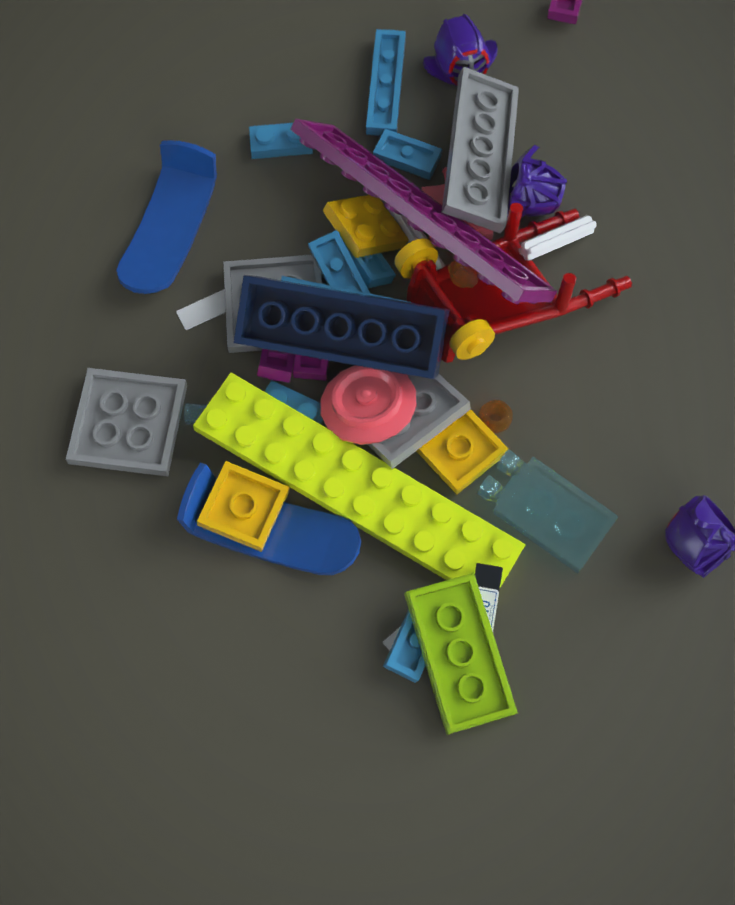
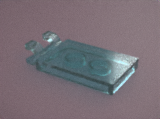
M508 449L500 459L497 469L512 478L503 487L498 481L488 475L480 485L477 494L485 500L497 504L492 513L578 574L619 516L535 457H532L527 464Z

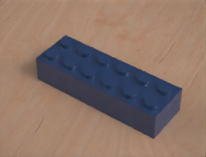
M244 275L233 343L435 379L439 374L450 309L254 275Z

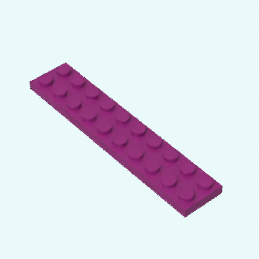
M295 118L290 130L300 137L299 142L310 149H316L321 153L320 158L322 160L339 166L342 169L341 174L364 185L362 188L364 192L376 198L380 197L386 202L384 206L388 210L399 215L402 214L408 219L407 224L430 235V241L442 249L451 251L454 254L453 259L459 264L475 269L478 272L477 277L489 285H496L503 291L501 295L505 299L515 304L520 302H529L531 304L552 302L558 292L555 288L463 220L441 213L442 205L340 129L334 125Z

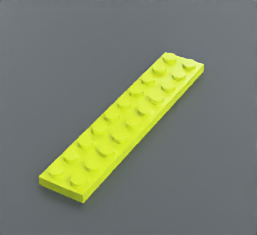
M232 372L193 425L194 431L332 513L351 520L359 529L445 580L471 573L475 574L476 564L480 563L503 568L501 588L526 545L398 469H391L384 461L357 445L341 440L333 431Z

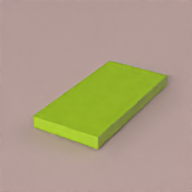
M471 573L405 592V599L446 735L518 714L475 574Z

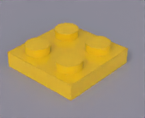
M365 195L330 201L326 203L323 209L324 214L335 230H338L342 240L355 258L402 249L409 240L380 198Z
M469 410L416 452L457 495L506 456L509 448L472 410Z
M225 461L200 513L197 526L262 552L289 493V486Z

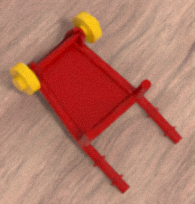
M512 203L509 209L504 236L492 243L549 284L532 260H525L523 255H520V243L579 219V213L576 209L566 212L557 211L555 216L540 222L531 221L527 227L518 230L523 206L520 203ZM420 238L408 243L398 252L394 260V264L402 277L411 279L406 301L450 309L441 360L445 363L453 362L455 355L460 360H467L481 355L492 344L496 334L563 316L582 307L589 309L593 306V303L609 296L616 298L620 295V292L632 287V281L628 276L617 280L610 278L606 284L589 291L583 289L579 295L571 298L576 283V276L572 273H566L563 275L558 295L556 293L552 302H537L536 304L520 302L515 304L505 299L501 295L503 291L496 285H489L477 277L478 272L472 267H466L454 261L436 271L435 263L438 259V251L429 239Z

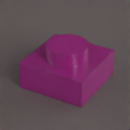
M551 0L547 19L576 25L582 0Z
M263 348L257 376L268 378L272 381L289 383L295 354Z
M295 354L293 377L326 381L329 360Z

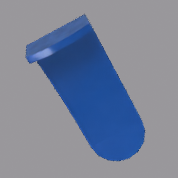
M174 140L161 142L162 168L156 187L141 223L116 270L119 283L124 288L135 293L150 294L160 292L174 282L195 240L214 190L217 169L216 154L188 142Z
M200 463L194 471L184 492L177 515V520L184 529L196 537L264 561L317 575H335L345 571L354 563L360 553L361 538L359 530L351 520L284 502L262 552L197 526L200 513L217 480L209 467L203 463Z

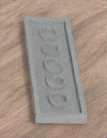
M463 67L458 76L441 213L501 233L506 227L519 87L467 67Z

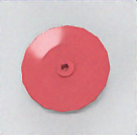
M358 365L345 369L327 384L321 397V417L327 429L333 431L341 440L359 445L380 443L397 435L411 421L417 407L416 389L408 375Z

